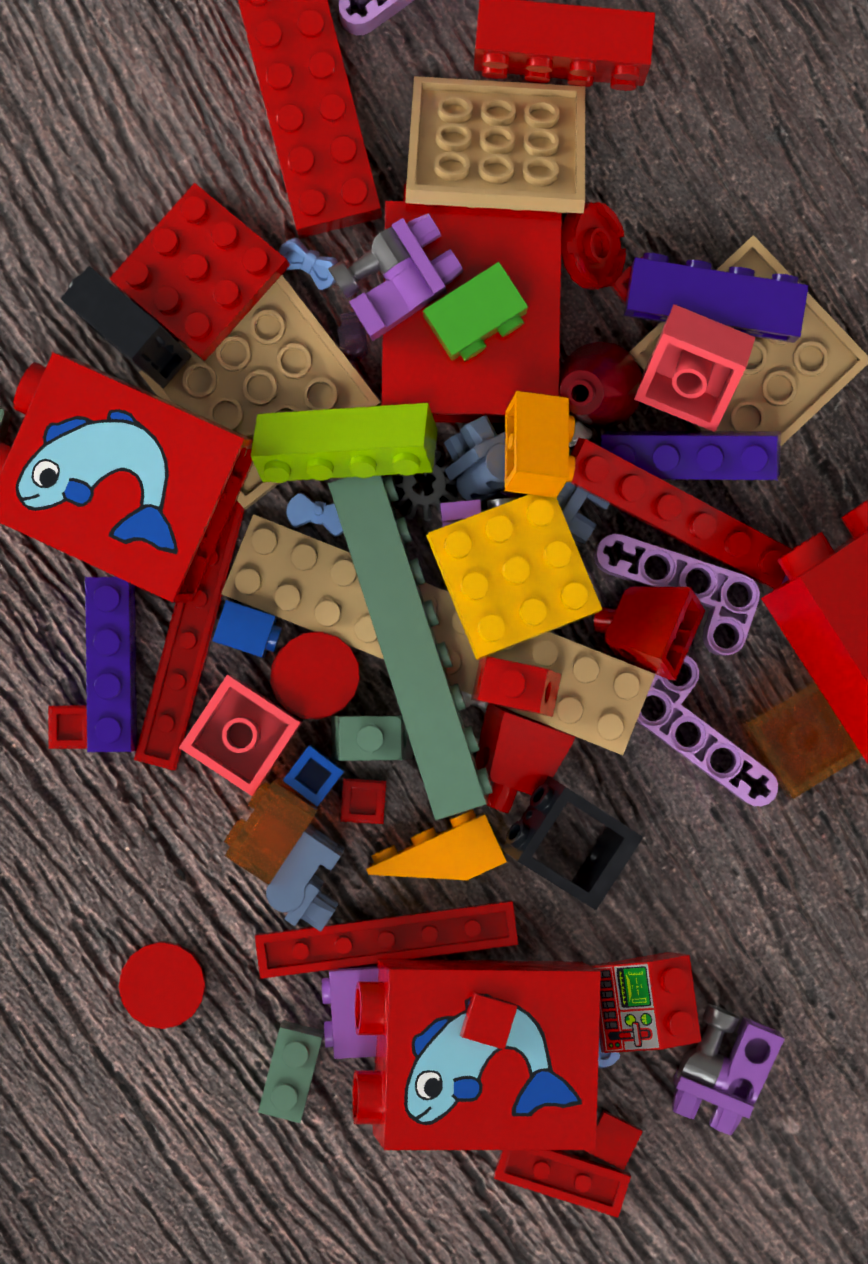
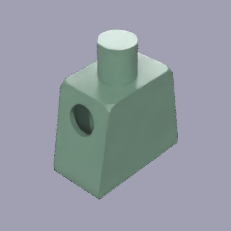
M402 715L331 716V759L339 761H371L413 758V749Z

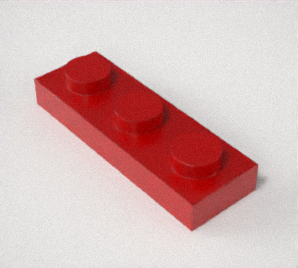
M501 1150L493 1177L515 1186L618 1218L631 1174L559 1150Z

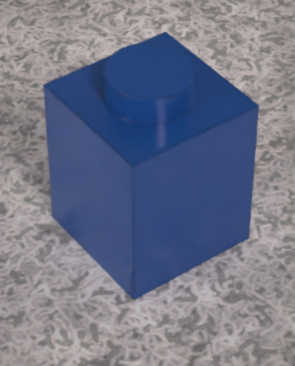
M226 600L212 641L265 658L267 650L275 652L282 627L276 626L278 617Z
M311 744L306 748L283 781L318 807L346 770Z

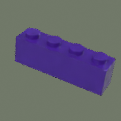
M644 253L643 258H634L631 265L623 316L666 322L673 304L754 337L795 343L801 337L809 285L799 284L798 277L772 274V279L755 277L754 270L744 267H729V272L711 270V263L700 260H687L686 265L668 263V256L657 253Z
M606 431L601 435L602 448L660 479L777 480L780 476L781 431Z
M85 577L87 752L136 751L135 585L118 577Z

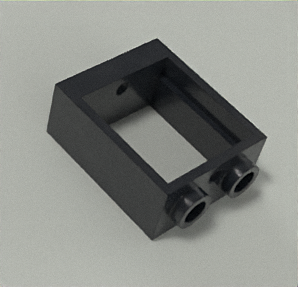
M90 266L81 275L72 280L67 292L61 297V300L96 333L163 389L191 358V355L157 321Z
M548 776L545 782L534 790L530 798V805L521 819L510 827L506 835V842L501 849L522 865L594 910H597L643 837ZM567 802H570L607 826L572 881L533 857V854Z

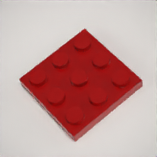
M194 183L109 279L205 362L287 270L290 263L284 256Z

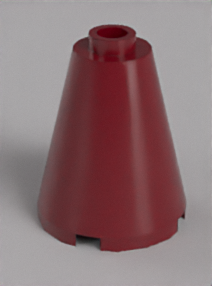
M600 341L583 345L572 352L564 362L559 374L560 397L569 398V414L584 425L593 428L616 426L634 414L640 404L634 398L643 375L633 355L617 344Z

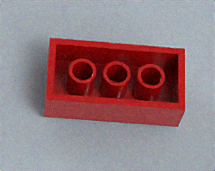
M479 0L473 71H482V76L490 79H505L508 74L525 75L524 79L526 81L534 83H548L550 78L568 79L567 83L572 86L590 87L593 86V82L610 83V87L615 90L632 91L636 89V86H644L651 66L655 12L524 0Z

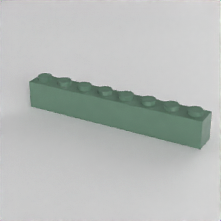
M384 475L372 476L369 478L346 477L330 482L328 486L435 821L489 804L486 795L493 793V788L486 768L478 770L473 756L474 752L480 751L472 725L464 728L459 711L466 709V704L459 684L451 685L446 672L447 668L453 667L452 660L445 641L437 643L432 628L439 625V620L432 600L424 602L419 585L426 583L419 559L411 560L406 547V543L413 540L405 516L397 519L392 502L399 500V496L392 475L386 477Z

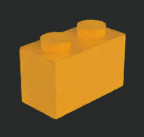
M516 391L505 411V491L557 498L566 482L572 481L575 471V457L569 455V442L572 441L574 435L575 418L569 415V398Z

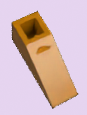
M471 809L451 818L450 822L453 827L437 834L434 827L412 836L410 839L413 845L397 852L395 845L371 855L374 863L368 865L366 870L368 875L469 880L507 861L485 813L483 812L476 816L474 810Z

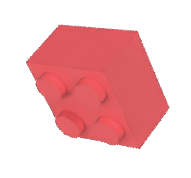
M673 304L645 368L634 400L716 432L747 367L756 337Z
M227 674L179 748L253 796L258 792L303 721L233 675Z

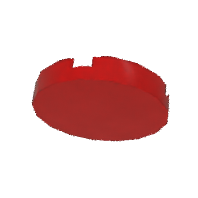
M586 202L584 214L568 213L561 229V254L564 266L575 283L581 288L590 290L613 285L621 275L626 260V248L621 249L620 241L621 237H625L623 226L615 212L604 203Z
M324 632L303 633L290 640L278 653L273 669L274 687L282 702L295 713L310 718L328 717L344 709L355 696L360 681L359 663L352 649L339 637Z
M159 941L143 946L129 957L121 970L118 987L122 1004L132 1018L147 1027L166 1029L179 1026L195 1014L204 999L206 979L202 966L193 952L178 943Z

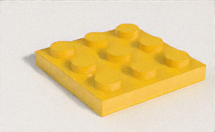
M528 494L431 531L426 535L476 660L602 610L559 502L555 497Z

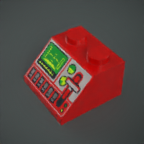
M664 952L591 965L601 971L599 1040L602 1053L662 1050L702 1042L690 955Z

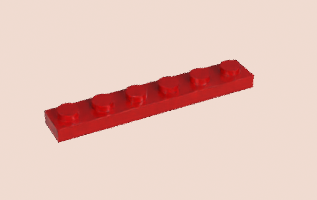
M578 438L571 452V455L575 457V471L573 479L569 483L771 589L781 585L786 574L777 562V559L792 550L791 548L584 438Z
M510 900L328 924L324 926L321 932L314 927L260 933L255 934L260 979L377 964L378 959H415L518 945L513 901Z

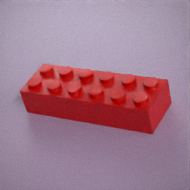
M238 0L299 239L382 218L381 207L328 0Z

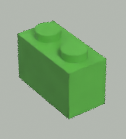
M497 262L423 310V317L450 359L453 361L462 356L463 360L467 361L487 347L484 340L497 332L502 337H505L522 326L525 322L521 317L527 314L528 306L500 262Z

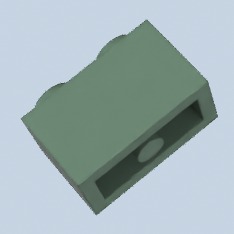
M285 1020L282 1021L258 1113L301 1123L324 1030Z

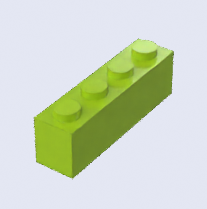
M428 403L257 414L251 458L262 482L273 483L312 479L324 481L330 478L346 477L369 478L372 476L397 474L410 476L416 473H431L434 468L438 429Z

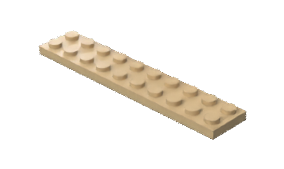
M253 514L221 594L314 632H324L337 636L351 647L384 659L350 552ZM428 583L421 584L419 587L424 602L432 600L439 620V625L432 627L437 643L445 641L452 660L453 667L446 669L450 684L458 683L461 691L472 695L480 659L476 660L450 593ZM551 632L488 655L489 657L550 669L562 674L553 717L508 707L503 708L624 755L654 680V673Z

